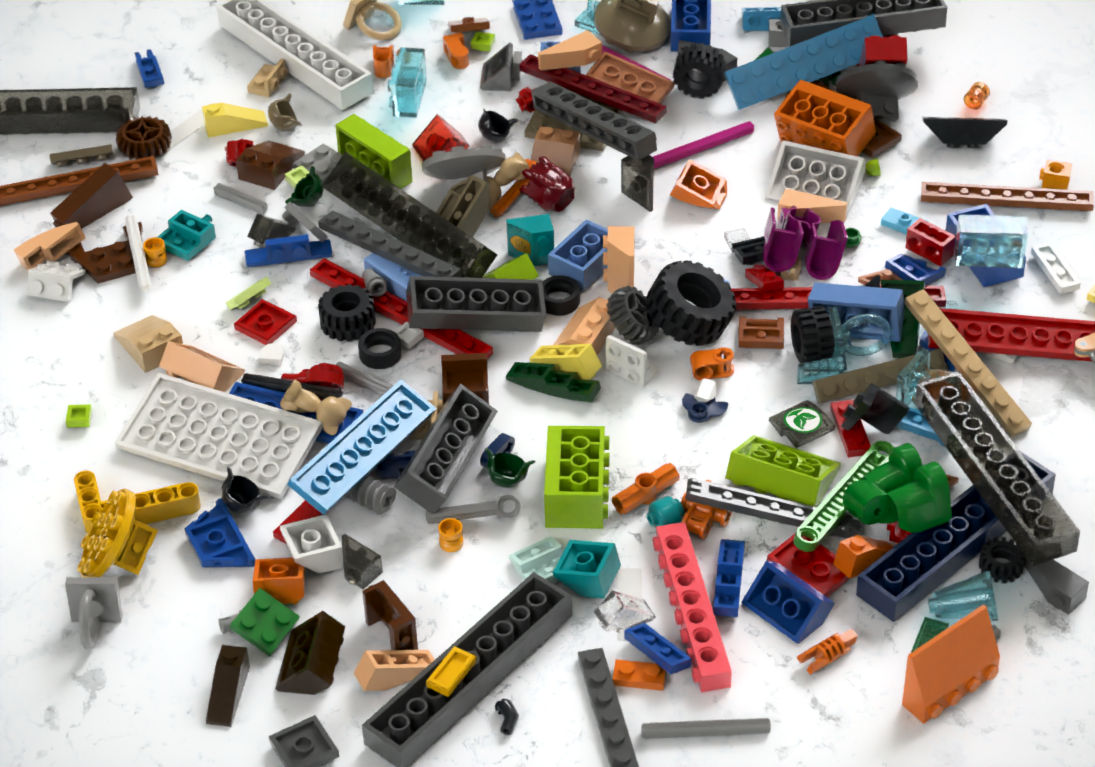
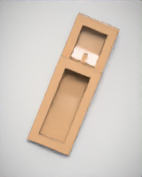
M74 222L43 232L15 248L14 252L20 264L29 271V269L37 267V264H42L46 260L56 261L86 237L80 225Z

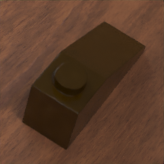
M222 645L215 666L206 724L232 727L250 669L247 647Z

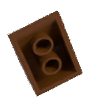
M269 140L248 147L236 159L238 180L275 190L284 180L285 173L294 168L293 163L303 157L305 151Z

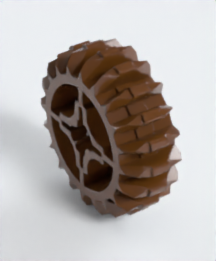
M134 117L133 120H127L126 124H121V128L117 129L116 144L119 152L124 157L128 156L130 160L151 156L160 157L162 153L167 152V148H170L172 142V135L168 124L164 120H159L158 117Z

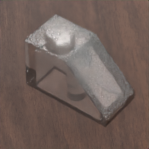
M613 590L594 611L599 619V625L608 632L624 633L625 629L644 622L648 623L656 618L644 599Z

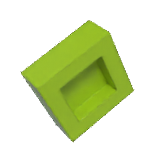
M476 31L471 41V49L490 52L495 42V34Z
M91 404L68 405L65 420L67 428L90 427L92 417Z

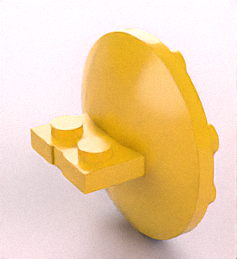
M125 488L118 491L113 490L101 512L94 514L91 520L93 527L90 534H86L81 542V548H84L77 571L81 573L82 577H101L112 565L139 575L146 559L145 556L148 549L151 548L158 530L135 520L136 498L134 492Z

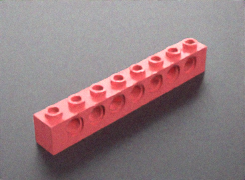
M682 522L657 526L656 537H653L654 551H659L660 554L658 555L659 568L665 571L663 573L664 584L666 588H670L669 600L671 606L676 608L674 610L676 624L681 625L682 628L680 629L682 644H687L686 654L692 658L694 683L698 682L701 692L731 688L732 670L686 524Z

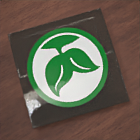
M808 400L769 417V422L780 436L786 435L795 448L834 431L836 426L826 413Z

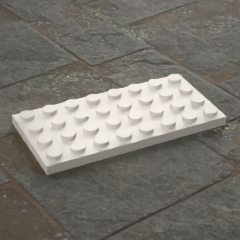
M158 373L116 439L115 446L117 449L223 482L228 475L227 467H230L233 475L246 477L255 483L260 493L282 500L289 488L287 484L290 478L300 469L323 425L322 421Z

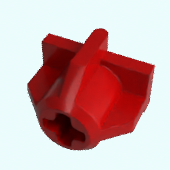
M241 138L227 142L225 147L227 163L230 166L237 167L236 159L246 148L253 146V141Z

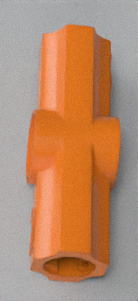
M666 463L651 473H641L636 477L634 484L612 497V504L621 515L627 514L641 504H650L656 500L658 493L679 481L680 474L671 463Z

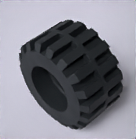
M693 43L690 47L685 46L683 50H680L676 58L673 71L674 84L677 85L679 91L683 90V94H690L693 98L695 96H699V98H704V96L710 97L712 93L716 94L718 89L721 88L726 69V62L723 60L724 56L719 54L718 49H712L711 45L704 46V43H699V45ZM692 69H702L706 73H699Z
M347 284V286L339 285L337 288H330L329 292H324L323 297L319 299L318 309L321 330H323L325 335H329V338H336L337 341L347 340L349 342L353 339L359 340L364 333L374 329L376 324L374 299L367 289H361V286H352V284Z
M819 306L794 310L790 325L791 339L799 363L802 366L831 362L834 355L835 342L832 323L825 308Z

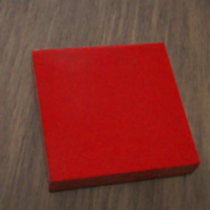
M262 299L234 323V329L267 345L273 343L297 322V317Z

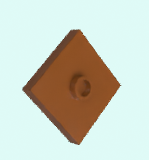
M463 17L462 20L448 21V28L452 33L487 30L490 28V21L487 18L474 19V17Z

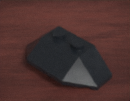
M922 117V121L943 144H947L949 148H959V144H968L967 148H980V145H986L1008 125V120L1002 118Z

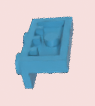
M781 7L741 8L743 30H769V19H781Z

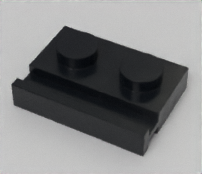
M762 236L732 243V252H735V256L743 265H752L758 261H763L765 239Z

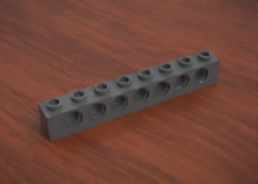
M549 81L531 91L534 109L637 161L657 151V138L654 131Z

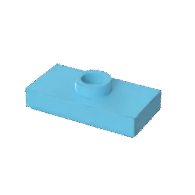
M890 207L881 218L880 225L907 234V228L917 221L919 217Z

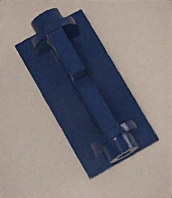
M408 451L404 455H388L377 466L378 478L390 479L400 477L399 469L406 468L415 451Z

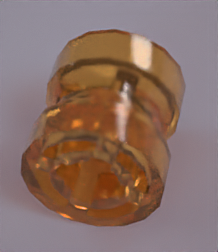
M975 82L964 95V104L970 109H979L990 96V89L985 83Z

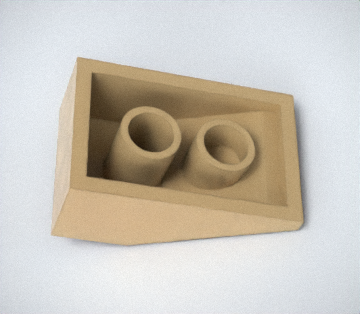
M150 315L113 332V336L145 373L159 367L168 341L183 344L182 335L170 322L154 315Z

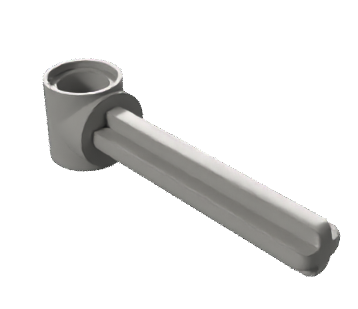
M506 494L495 497V501L439 508L434 514L426 510V521L428 524L440 523L447 518L463 520L497 515L498 518H512L518 515L521 505L519 500L513 495ZM506 500H513L515 502V509L510 513H506L503 510V503Z

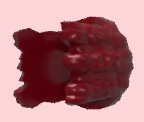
M541 156L535 165L533 164L529 169L522 171L523 176L529 179L528 186L523 185L520 188V192L541 206L544 211L560 212L574 199L575 186L573 178L548 158Z

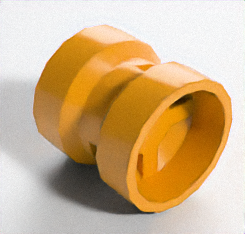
M158 237L147 239L143 243L147 265L156 268L166 264L167 254L165 252L164 240Z
M454 518L442 520L438 526L441 549L446 552L460 550L464 544L462 523Z

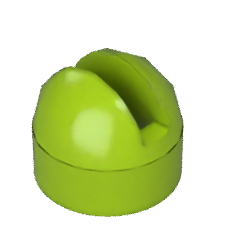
M878 159L870 160L865 164L867 175H881Z

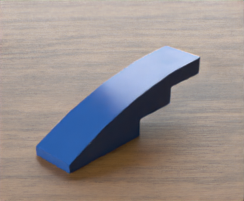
M721 539L713 604V613L716 616L738 617L745 541Z

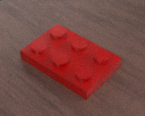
M795 534L767 555L766 561L780 563L826 597H829L850 579L833 565L836 554L821 544L814 551H802L794 544ZM801 536L806 541H812L809 537Z

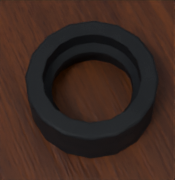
M561 275L552 276L542 281L546 313L556 316L567 315L578 308L580 304V288L574 279ZM554 292L570 294L569 297L564 299H554L548 295Z
M375 328L364 333L358 342L361 362L373 369H386L398 363L402 352L401 339L398 334L386 328ZM375 345H388L392 347L390 350L382 353L368 350Z

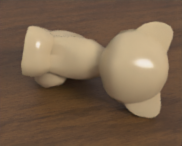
M518 152L501 163L500 169L496 172L494 178L487 176V182L489 183V210L501 197L500 186L510 184L514 180L525 179L522 171L529 169V165Z
M297 380L290 384L280 401V407L285 411H294L299 414L316 412L317 420L322 421L323 430L329 435L337 433L339 425L342 424L347 411L352 406V402L343 397L329 396L321 401L311 391L302 389L300 382Z

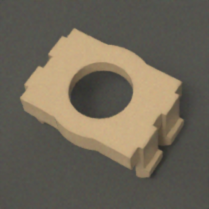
M798 253L796 262L792 266L794 268H791L790 273H787V270L779 272L780 278L792 281L798 280L802 260H799L800 253Z

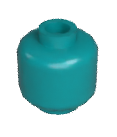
M665 496L650 503L649 513L646 514L648 523L652 527L681 523L684 509L678 499Z

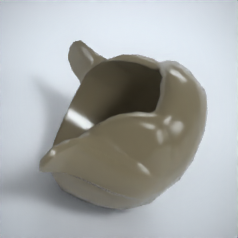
M291 93L284 99L276 100L268 106L270 122L280 131H288L298 125L302 126L297 121L296 115L289 103Z

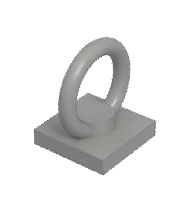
M117 577L66 578L65 587L71 622H79L80 641L86 650H91L96 645L99 622H121L123 614Z

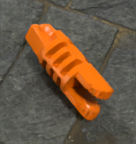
M853 629L840 635L835 633L799 654L797 660L803 663L813 657L816 661L807 668V672L811 675L851 650L850 646L856 643L858 635Z

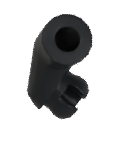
M503 698L496 702L495 711H498L499 715L504 716L500 731L505 735H511L518 721L519 714L512 701Z

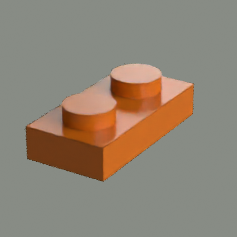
M616 659L612 680L614 686L663 691L666 671L656 663Z

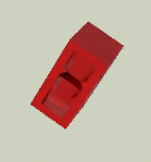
M919 218L907 228L905 248L938 266H942L954 256L956 236Z

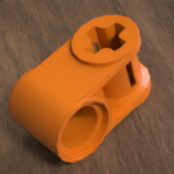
M373 45L374 75L378 78H387L392 74L394 46L377 47V45Z
M722 347L712 350H699L692 353L690 364L694 378L701 381L704 378L714 379L732 376L734 373V366L732 364L734 359L733 351L730 348Z

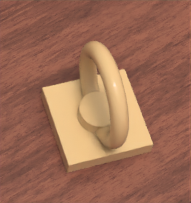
M350 0L343 26L349 30L357 24L359 29L368 37L376 40H388L398 35L402 27V20L398 12L388 4L377 2V0ZM375 10H382L393 18L394 27L388 32H377L370 29L364 20L368 19Z

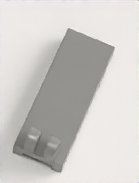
M289 201L284 207L286 211L282 214V218L290 225H294L299 221L323 243L328 236Z

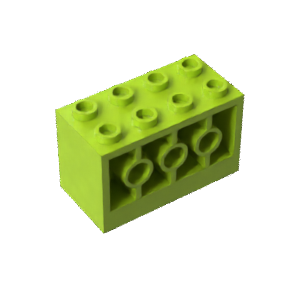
M548 425L544 487L545 528L603 529V519H608V504H604V502L609 501V487H604V485L609 484V470L605 469V467H609L610 452H605V450H609L610 437L605 436V426Z

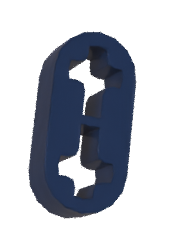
M501 433L487 448L493 454L511 453L515 445V438L506 433ZM484 450L480 458V465L487 468L488 454Z

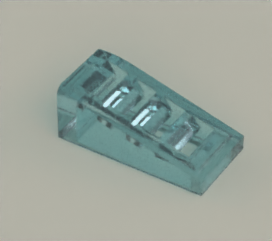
M833 357L798 364L797 384H813L812 380L844 373L843 357Z

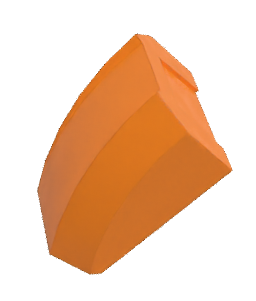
M689 159L678 177L670 196L694 206L720 209L728 194L727 180Z
M293 557L255 559L253 574L254 594L261 588L282 604L292 603L296 605L304 597L305 567L296 563Z

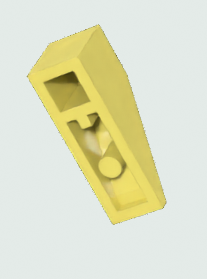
M212 103L202 106L204 126L208 138L268 126L264 111L227 103Z
M591 344L541 346L529 358L531 363L554 364L556 371L576 372L580 380L592 379L602 367Z

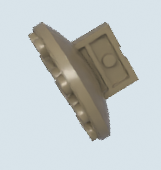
M601 0L595 9L593 19L599 34L606 39L608 44L622 48L626 52L632 53L634 51L642 52L658 49L669 38L671 20L667 12L659 5L658 0Z

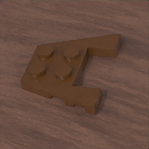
M138 222L139 231H140L141 240H142V233H143L142 222ZM123 226L126 241H118L105 247H96L86 252L80 242L65 253L71 257L74 263L80 264L82 269H85L86 273L98 284L136 273L126 226Z

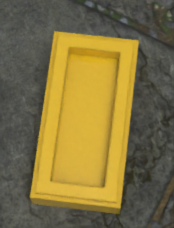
M454 646L427 679L426 686L449 697L476 663V656Z

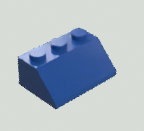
M765 561L741 601L743 605L797 644L823 625L835 605L832 600L780 563Z

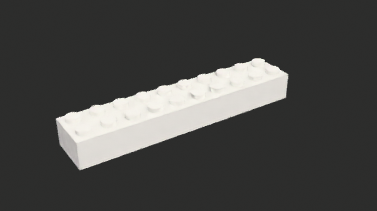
M226 0L216 6L219 26L273 63L277 64L280 59H284L289 74L340 109L344 110L374 93L372 73L263 0Z

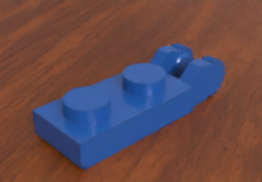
M147 50V57L144 58L141 57L139 52H134L136 65L144 87L149 88L163 85L164 78L152 50Z

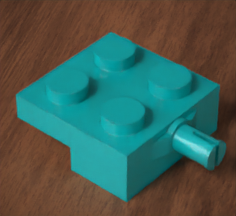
M181 209L168 220V228L157 237L164 240L166 251L189 261L216 238L214 224L210 223L212 222L210 215L206 214L203 218H199Z

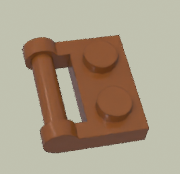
M739 316L738 347L784 349V318L777 317V320L746 319V316Z

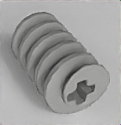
M367 476L344 497L359 503L361 506H366L367 509L373 510L377 514H382L393 504L396 498V489L389 488L387 484L381 485L379 480L374 481L373 477Z

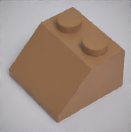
M540 126L534 138L531 160L538 162V158L544 156L570 176L580 153V132Z

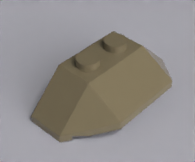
M470 175L468 179L450 188L429 223L428 249L446 258L468 246L489 211L488 182Z

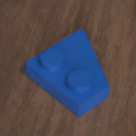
M904 254L894 256L886 260L885 268L891 270L892 273L902 280L925 281V285L945 276L946 268L942 266L936 270L927 267L926 261L913 259Z

